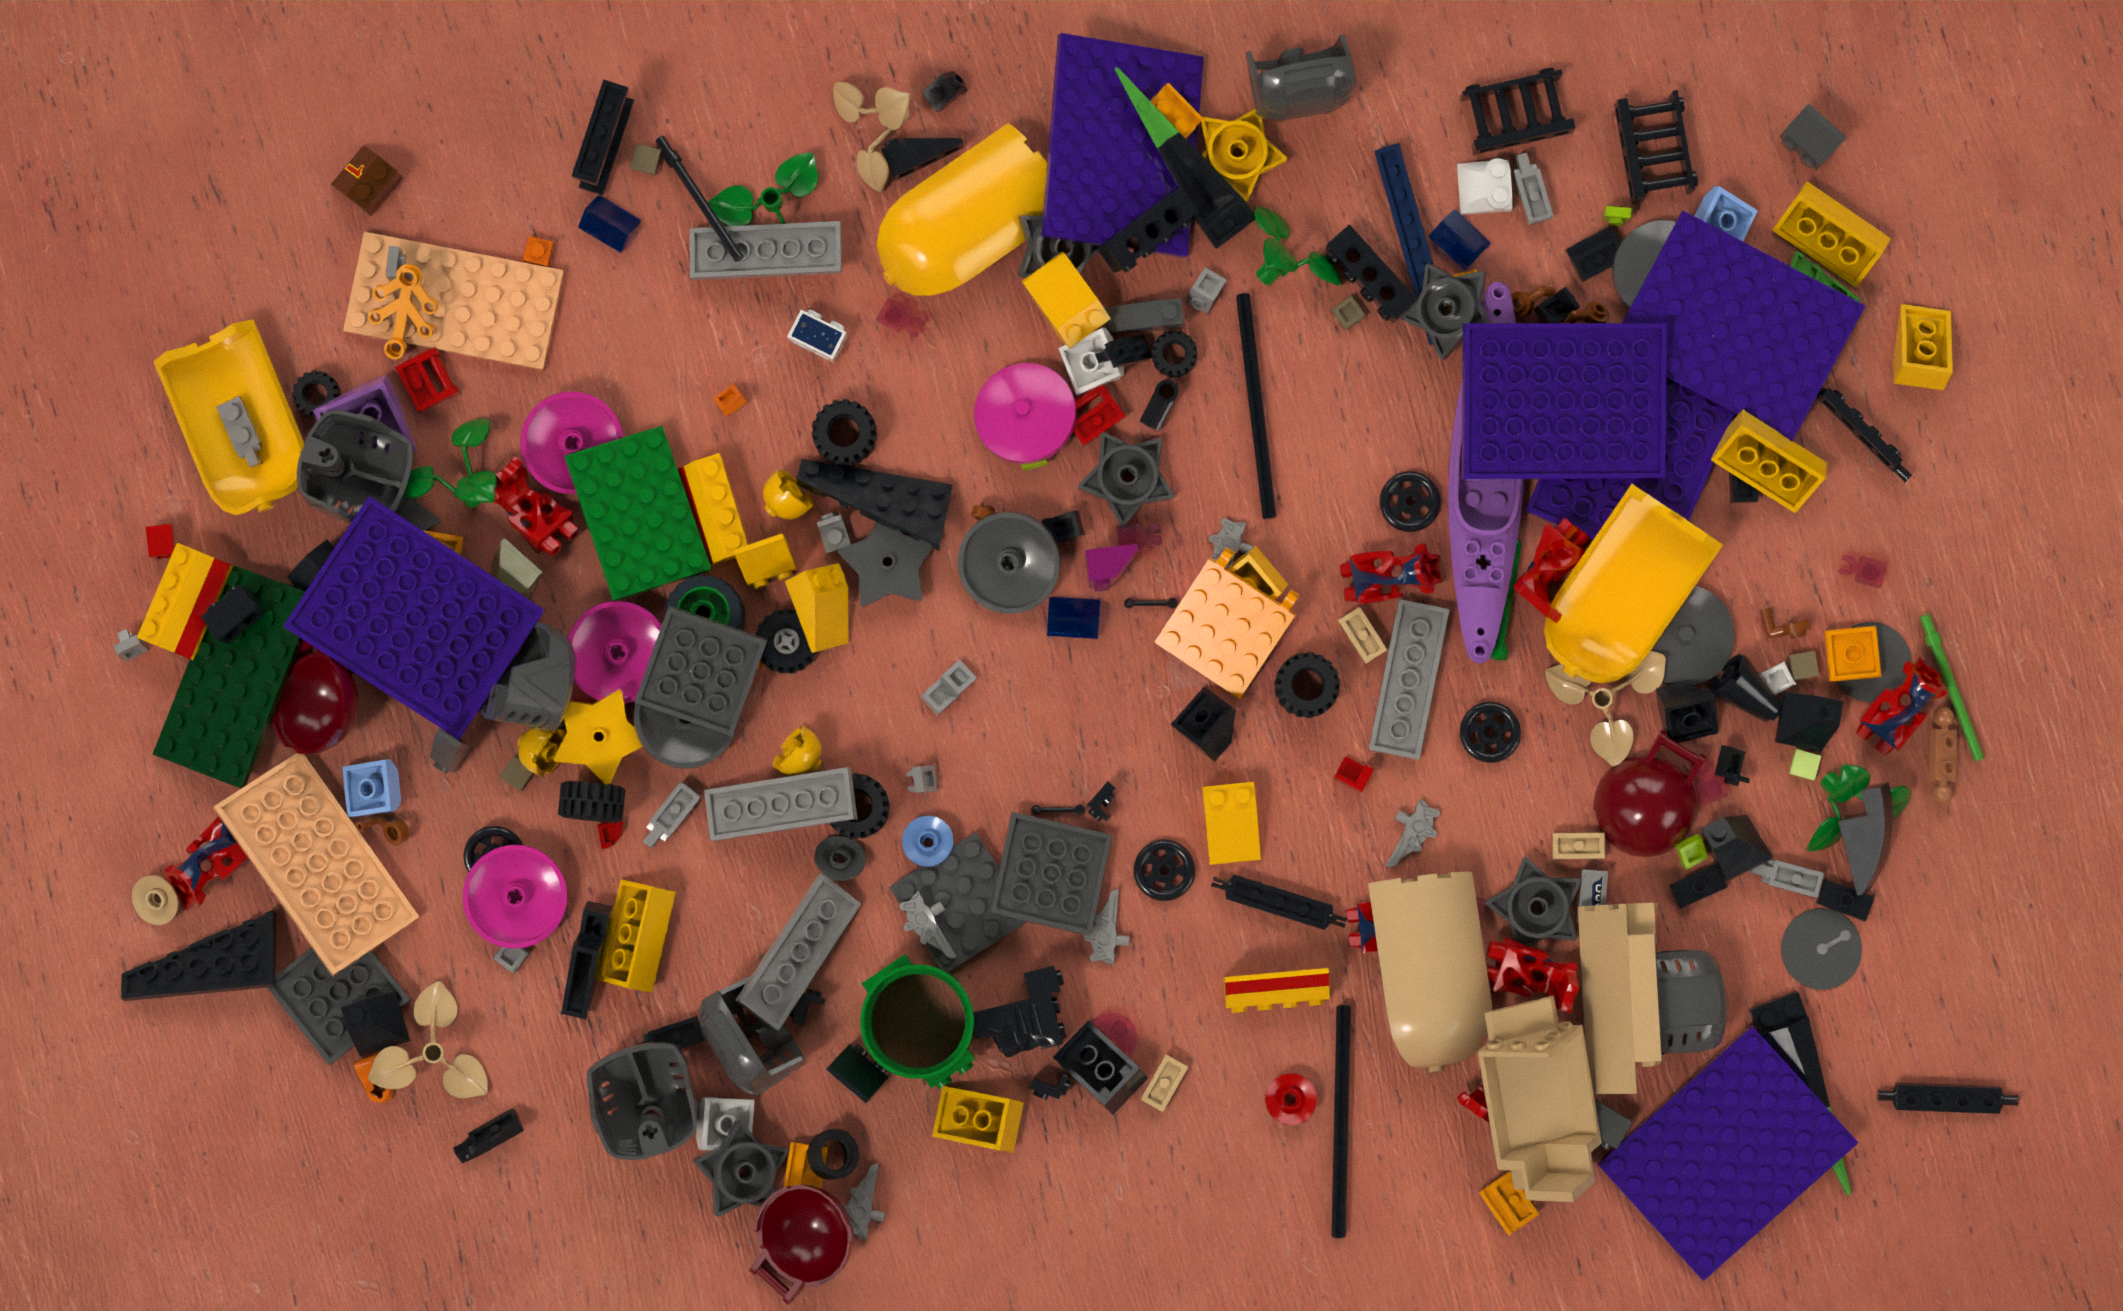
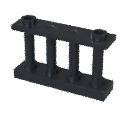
M1546 68L1533 76L1480 87V84L1465 87V91H1462L1460 95V100L1471 101L1478 131L1477 139L1471 145L1473 155L1572 134L1575 129L1573 118L1566 120V117L1562 116L1554 82L1560 80L1562 69L1554 71V68ZM1544 83L1553 119L1550 120L1551 123L1541 125V122L1537 120L1530 86ZM1520 89L1528 122L1526 129L1516 130V127H1513L1505 95L1507 91ZM1493 94L1496 97L1503 127L1501 134L1495 136L1488 133L1480 97Z
M603 79L572 173V178L580 180L579 189L604 195L635 101L627 97L629 91L627 86Z
M1678 90L1671 92L1668 102L1637 107L1629 105L1628 98L1618 99L1614 104L1631 204L1642 202L1648 191L1685 186L1686 195L1692 194L1695 186H1698L1696 171H1692L1682 117L1685 106L1683 97L1678 95ZM1672 112L1674 126L1640 132L1633 130L1631 120H1634L1635 117ZM1676 136L1678 151L1649 156L1637 155L1636 145L1639 142ZM1680 161L1682 176L1646 181V179L1641 177L1640 170L1644 166Z

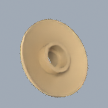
M147 875L139 879L134 885L132 903L137 914L143 920L153 925H163L170 922L176 916L179 909V898L175 888L167 879L158 875Z

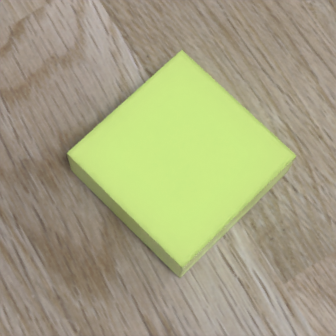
M1795 749L1788 774L1815 781L1821 756Z

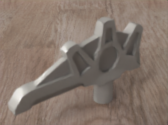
M1224 518L1221 521L1223 528L1218 535L1209 536V542L1214 544V555L1210 557L1217 561L1223 550L1228 547L1235 552L1226 565V568L1233 564L1238 552L1245 554L1253 548V545L1241 542V535L1244 533L1246 523H1233Z
M1419 799L1413 814L1408 815L1398 810L1394 819L1405 824V829L1385 866H1396L1400 859L1413 850L1419 852L1422 849L1420 844L1427 837H1436L1437 832L1432 828L1433 817H1439V810L1429 808L1422 799Z
M1115 889L1110 893L1109 900L1100 915L1095 914L1094 921L1096 923L1091 936L1085 935L1084 937L1085 941L1091 942L1094 953L1090 955L1092 962L1102 960L1114 965V949L1116 945L1129 946L1130 936L1117 935L1116 932L1119 889Z
M917 891L909 901L900 903V910L907 912L908 922L903 926L906 931L913 929L921 937L920 942L922 944L930 943L943 951L948 958L957 957L936 922L935 916L946 910L941 901L929 907L924 903V898L920 892Z
M877 1163L870 1166L868 1174L857 1188H851L850 1193L852 1197L848 1206H845L852 1221L853 1234L867 1240L868 1225L871 1220L884 1222L885 1212L873 1210L872 1207L879 1168Z

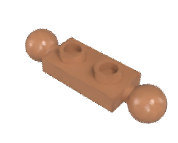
M1940 707L1933 714V720L1938 729H1930L1929 781H1937V785L1932 790L1933 800L1938 804H1946L1953 796L1948 782H1956L1957 730H1948L1949 725L1954 720L1953 712L1947 707Z

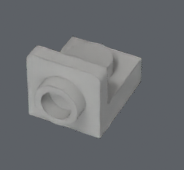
M389 246L386 277L389 281H392L396 278L397 270L406 264V255L403 254L400 247ZM406 273L409 279H414L411 273Z
M1205 267L1191 288L1186 302L1192 305L1193 308L1208 314L1227 280Z
M830 513L820 517L821 521L817 522V526L827 554L851 545L841 515L836 516L835 513Z

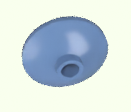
M935 816L916 818L908 824L902 836V847L908 859L923 867L936 866L945 861L950 855L954 843L950 827L942 819ZM926 839L933 840V845L931 847L924 846V841Z

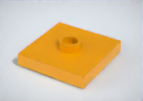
M1876 626L1823 631L1829 682L1882 677Z

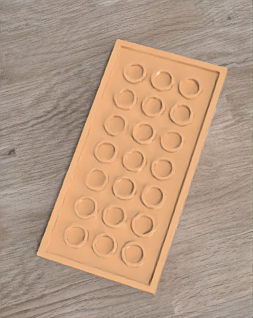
M364 232L346 314L344 332L383 340L393 338L397 311L387 316L379 325L372 324L368 319V314L372 309L382 308L400 297L401 288L391 292L384 301H377L372 295V291L377 285H385L390 282L386 277L389 246L400 247L403 254L406 255V264H413L420 269L422 273L420 284L428 296L435 298L439 303V308L434 314H425L422 310V303L412 291V302L424 320L434 325L435 330L429 338L420 337L417 327L408 315L403 339L406 344L429 349L436 347L440 351L544 371L564 270ZM377 289L380 296H385L383 290ZM428 302L426 304L429 309H434L432 303ZM373 313L374 318L380 320V315ZM422 326V330L425 333H430L428 327Z
M294 754L214 806L215 812L332 977L419 919V915L304 754Z

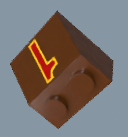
M363 145L331 185L371 216L403 177L396 169Z

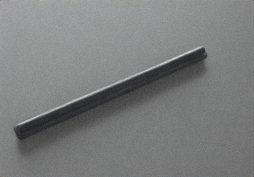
M1241 293L1236 296L1262 518L1274 519L1276 517L1251 300L1249 293Z
M1338 1005L1336 1007L1331 1232L1333 1238L1346 1237L1351 1007L1349 1005Z

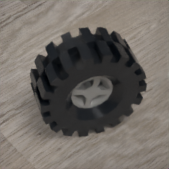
M784 609L773 611L771 615L764 617L762 623H759L755 635L767 639L760 660L769 669L780 674H796V672L805 670L809 664L811 665L814 662L818 652H811L796 610Z

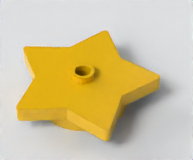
M1256 108L1234 121L1202 117L1203 120L1200 124L1206 147L1202 156L1247 203L1259 175L1286 163L1287 157L1265 138L1263 121L1257 115ZM1239 150L1242 156L1234 157L1232 152Z
M617 689L594 704L570 701L564 716L567 732L553 760L554 762L585 764L605 784H611L622 757L643 747L638 740L635 727L626 719L621 689ZM602 732L604 735L603 740L596 741L594 734Z

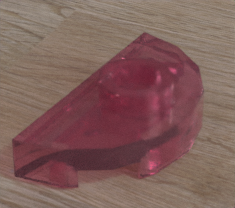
M1111 1012L1095 1018L1093 1022L1131 1056L1136 1048L1137 1035L1135 1027L1130 1020L1121 1014Z

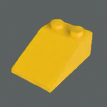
M1063 251L1021 281L1058 338L1069 349L1111 319Z
M1901 304L1893 358V383L1944 390L1953 373L1951 311Z
M783 534L733 550L749 587L754 586L755 589L769 585L768 581L778 578L779 581L793 577L792 572L798 571L788 541Z
M1256 545L1228 567L1229 570L1273 599L1280 596L1288 586L1285 579Z
M839 563L806 570L785 581L812 653L849 643L848 585Z
M1254 782L1202 787L1209 865L1261 860Z
M944 1086L941 1090L932 1137L1014 1153L1024 1102Z

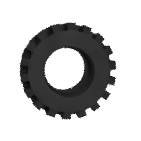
M843 399V401L838 402V400H834L832 404L824 405L821 412L818 411L816 414V420L812 424L814 444L820 455L828 462L851 466L853 463L859 464L863 458H867L870 455L871 450H874L875 440H877V428L874 419L868 412V409L864 406L862 407L856 401L850 402L849 399ZM841 419L853 420L860 430L857 441L847 447L835 445L829 436L832 425Z
M1302 652L1287 659L1278 670L1274 683L1275 695L1278 697L1281 707L1283 706L1289 714L1292 713L1299 718H1312L1326 712L1335 703L1340 692V679L1338 678L1337 669L1332 666L1333 663L1330 660H1326L1324 656L1316 655L1313 652ZM1310 670L1321 678L1322 691L1317 698L1307 701L1295 695L1292 689V681L1297 673Z
M854 773L852 774L854 791L864 792L870 797L872 811L863 821L855 822L848 820L829 824L835 831L845 837L863 839L874 835L884 826L889 816L890 803L886 791L878 781L868 775Z
M565 781L561 783L558 815L563 818L620 822L623 820L626 789L612 784Z

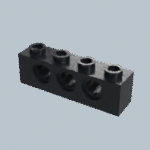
M1181 186L1172 190L1098 246L1097 250L1113 273L1121 270L1126 273L1137 265L1135 260L1140 256L1146 258L1156 251L1154 246L1161 241L1164 244L1175 236L1174 230L1178 227L1182 230L1194 221L1192 217L1199 211ZM1165 212L1170 214L1171 223L1166 221ZM1147 226L1150 227L1153 232L1152 238L1149 237L1146 233ZM1127 241L1133 244V252L1128 250Z
M1350 224L1326 245L1327 258L1334 265L1338 263L1344 269L1343 275L1351 284L1355 282L1362 289L1360 294L1367 302H1374L1379 308L1377 309L1378 314L1386 322L1390 320L1394 324L1418 300ZM1350 251L1356 252L1359 256V261L1351 263L1346 259L1345 254ZM1366 270L1373 271L1376 279L1371 282L1366 281L1363 278V272ZM1389 289L1393 293V298L1391 300L1382 299L1380 291Z

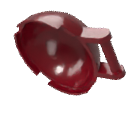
M305 640L301 643L274 712L272 725L277 737L285 747H291L297 751V754H314L326 751L345 739L357 720L360 699L355 681L347 668L319 649L315 648L316 653L299 660V655L314 647Z
M1661 730L1646 755L1624 759L1617 766L1611 767L1598 784L1593 805L1599 824L1598 828L1601 833H1604L1607 841L1618 850L1638 857L1657 856L1674 849L1675 845L1682 842L1688 835L1695 820L1697 801L1691 783L1704 763L1706 756L1702 753L1698 755L1667 737V733ZM1661 745L1693 763L1687 775L1672 762L1655 756Z
M792 1185L773 1193L763 1203L757 1214L754 1232L758 1233L759 1247L763 1251L749 1271L753 1275L758 1274L783 1297L782 1301L787 1305L796 1298L803 1287L816 1286L817 1288L834 1279L846 1266L851 1256L854 1242L853 1225L845 1206L826 1190L813 1185ZM767 1261L780 1275L794 1283L790 1289L764 1266Z

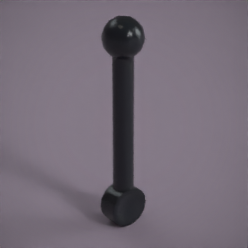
M1128 598L1124 601L1126 608H1132L1133 606H1168L1173 609L1178 604L1175 598H1170L1168 601H1133Z
M1034 805L1031 808V812L1034 815H1038L1040 812H1075L1077 815H1082L1085 812V808L1083 805H1077L1076 807H1040L1039 805Z

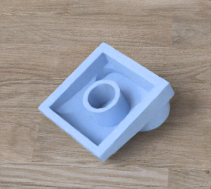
M1714 186L1704 196L1695 217L1743 241L1758 210L1720 186Z
M380 760L342 767L347 816L349 818L397 811L401 804L398 769L392 760Z

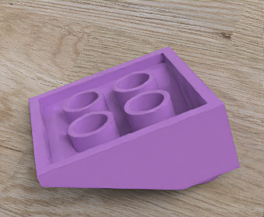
M387 374L366 382L313 410L317 420L333 410L354 414L359 413L373 417L411 441L413 451L417 450L398 396ZM361 433L360 444H363L364 433ZM377 437L374 438L373 449L377 448ZM387 444L386 453H389L390 444Z

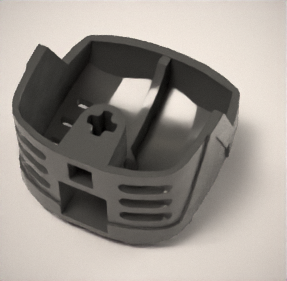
M1345 34L1340 35L1335 44L1328 49L1304 54L1303 48H1293L1282 52L1278 60L1255 62L1252 51L1246 52L1256 113L1262 119L1283 122L1312 115L1329 114L1345 105L1355 92L1357 85L1356 73ZM1269 69V70H1266V71L1261 72L1260 74H1258V71H1257V70Z
M341 410L329 411L314 424L307 435L297 466V485L299 491L304 496L308 505L314 510L348 523L353 521L369 496L395 512L410 478L413 463L412 443L406 437L373 417ZM361 433H364L363 444H360ZM377 437V448L373 449L374 438ZM387 444H390L389 453H386ZM340 464L342 465L339 472L330 473L331 471H335L337 468H339ZM339 501H341L340 506H339L338 508L335 507L336 504H337ZM351 506H355L353 511L349 514L348 511L351 508Z
M540 622L535 624L520 647L519 653L514 656L497 684L492 686L489 696L480 708V712L485 719L525 725L530 728H539L546 731L558 729L571 700L576 672L575 652L563 631L553 628L548 624Z
M1698 950L1656 952L1661 1054L1701 1052L1715 1048L1721 1043L1725 1033L1727 1005L1722 973L1714 956L1707 951ZM1675 959H1677L1681 968L1680 971H1678L1674 962ZM1660 961L1664 962L1666 972H1663ZM1689 961L1693 962L1694 970L1691 969ZM1700 1032V1040L1696 1041L1697 1033ZM1686 1033V1043L1682 1045L1683 1034ZM1672 1034V1043L1668 1046V1038Z
M751 976L704 998L698 1010L702 1035L708 1041L725 1069L727 1077L745 1092L760 1095L807 1062L784 1023L779 1031L772 1030L757 1017H755L757 1023L755 1025L750 1024L743 1012L744 1007L735 1001ZM733 1014H737L746 1026V1031L742 1032ZM756 1032L769 1050V1052L761 1057L757 1056L747 1040ZM791 1050L795 1059L788 1061L785 1051ZM780 1057L783 1064L776 1067L774 1058ZM764 1064H769L772 1070L768 1071Z
M647 1042L629 1046L608 1054L588 1069L587 1087L591 1120L604 1148L612 1157L627 1160L646 1159L672 1151L685 1143L695 1133L699 1116V1102L688 1067L689 1063L681 1048L675 1044ZM669 1063H677L678 1065H669ZM673 1075H683L684 1078H674ZM607 1081L610 1082V1083H609L608 1085H606L605 1087H602V1086H601L603 1083H605V1082H607ZM685 1088L686 1091H677V1089ZM614 1094V1096L606 1101L603 1100V1098L607 1097L608 1095ZM614 1107H618V1109H617L616 1111H614L613 1113H611V1114H608V1113H607L608 1111H610V1110L613 1109ZM654 1109L659 1113L660 1117L655 1114L645 1115L648 1110Z

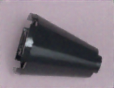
M1737 654L1731 658L1723 667L1722 671L1724 673L1721 677L1715 676L1712 680L1709 691L1713 692L1716 698L1764 722L1768 720L1773 721L1779 716L1780 700L1744 654L1743 656Z

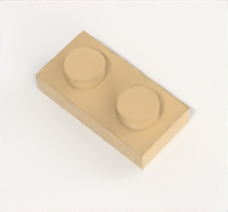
M1360 607L1338 620V623L1364 664L1387 651Z
M1552 833V859H1605L1604 833Z
M1165 1054L1140 1100L1163 1112L1187 1071L1188 1066Z

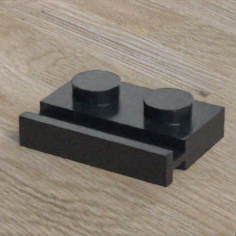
M1611 226L1565 250L1581 282L1613 266L1615 253L1621 243L1617 236H1615Z

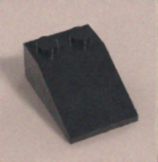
M1089 1020L1053 1056V1059L1112 1115L1148 1079L1142 1069Z
M849 1044L826 1070L864 1103H867L890 1078L886 1074L888 1070L884 1069L877 1062H871L866 1057L869 1053L859 1044L855 1046Z

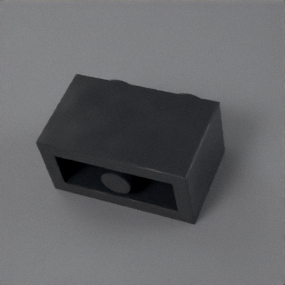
M238 585L229 589L226 596L219 602L211 604L201 618L216 640L229 644L264 616L267 611L250 588Z

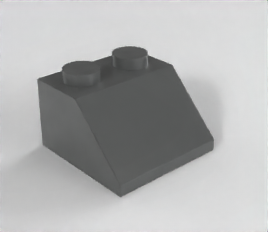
M1810 104L1799 113L1779 136L1785 148L1789 151L1794 150L1801 156L1800 160L1808 168L1813 167L1816 171L1846 139L1838 129Z

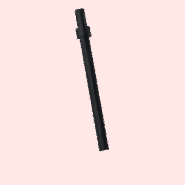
M664 136L657 138L655 142L665 155L664 160L670 168L673 167L734 261L742 260L743 254L681 163L682 158L679 153L671 148Z

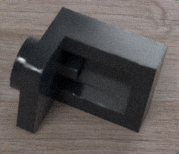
M951 71L942 73L922 93L935 111L940 112L957 96L965 94L968 90L964 86L962 77Z
M1564 287L1533 310L1542 323H1560L1567 318L1571 311L1580 308V305L1567 287Z
M1078 510L1041 520L1052 533L1057 544L1085 535Z
M1722 745L1714 775L1724 778L1723 783L1739 786V782L1749 784L1750 778L1740 775L1745 751Z
M807 989L806 993L801 995L789 1016L793 1017L792 1023L804 1025L810 1000L825 1004L826 998L821 997L822 992Z
M1062 1074L1058 1087L1033 1078L1030 1088L1034 1090L1033 1095L1045 1100L1048 1099V1096L1059 1099L1060 1094L1066 1096L1071 1081L1066 1080L1068 1074Z

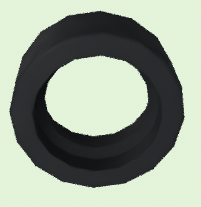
M841 1129L823 1131L817 1134L809 1143L807 1150L808 1163L811 1170L820 1178L826 1180L844 1178L857 1167L859 1147L855 1139L846 1131ZM829 1139L837 1140L844 1149L845 1160L843 1166L837 1170L829 1169L822 1159L821 1150L823 1144Z

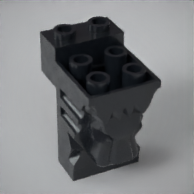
M1054 966L1024 973L1029 999L974 1012L973 1032L975 1039L993 1036L998 1050L1002 1054L1004 1053L1007 1058L1022 1051H1030L1038 1046H1041V1049L1062 1045V1039L1067 1037L1063 1022H1057L1056 1013H1060L1057 997L1051 998L1050 994L1060 991L1059 986L1064 985L1060 969L1055 970Z

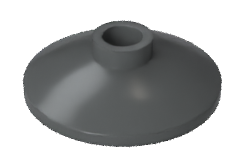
M833 836L819 843L815 850L814 860L818 870L823 875L834 880L845 881L857 877L863 871L866 856L864 850L856 841L844 836Z

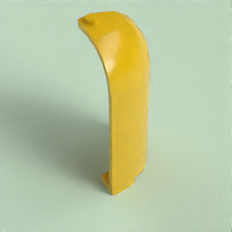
M1007 123L905 193L889 208L879 227L877 249L880 263L885 271L883 277L890 286L895 285L901 291L914 296H932L951 291L966 283L1026 241L1018 217L1019 215H1043L1047 162L1038 151L1033 153L1029 149L1027 138L1014 126Z
M254 319L229 325L220 332L209 336L210 342L199 347L195 342L181 348L166 351L153 361L205 488L212 500L223 511L234 515H240L258 509L259 513L266 512L274 507L273 502L296 491L298 488V460L304 446L298 426ZM238 396L242 397L262 442L260 444L262 449L257 452L263 464L255 468L249 467L246 458H240L238 453H236L216 408Z
M1631 484L1551 603L1562 614V617L1558 623L1546 617L1544 634L1548 650L1558 662L1564 665L1562 671L1573 678L1578 675L1585 680L1599 684L1617 681L1634 671L1649 654L1723 544L1640 488Z

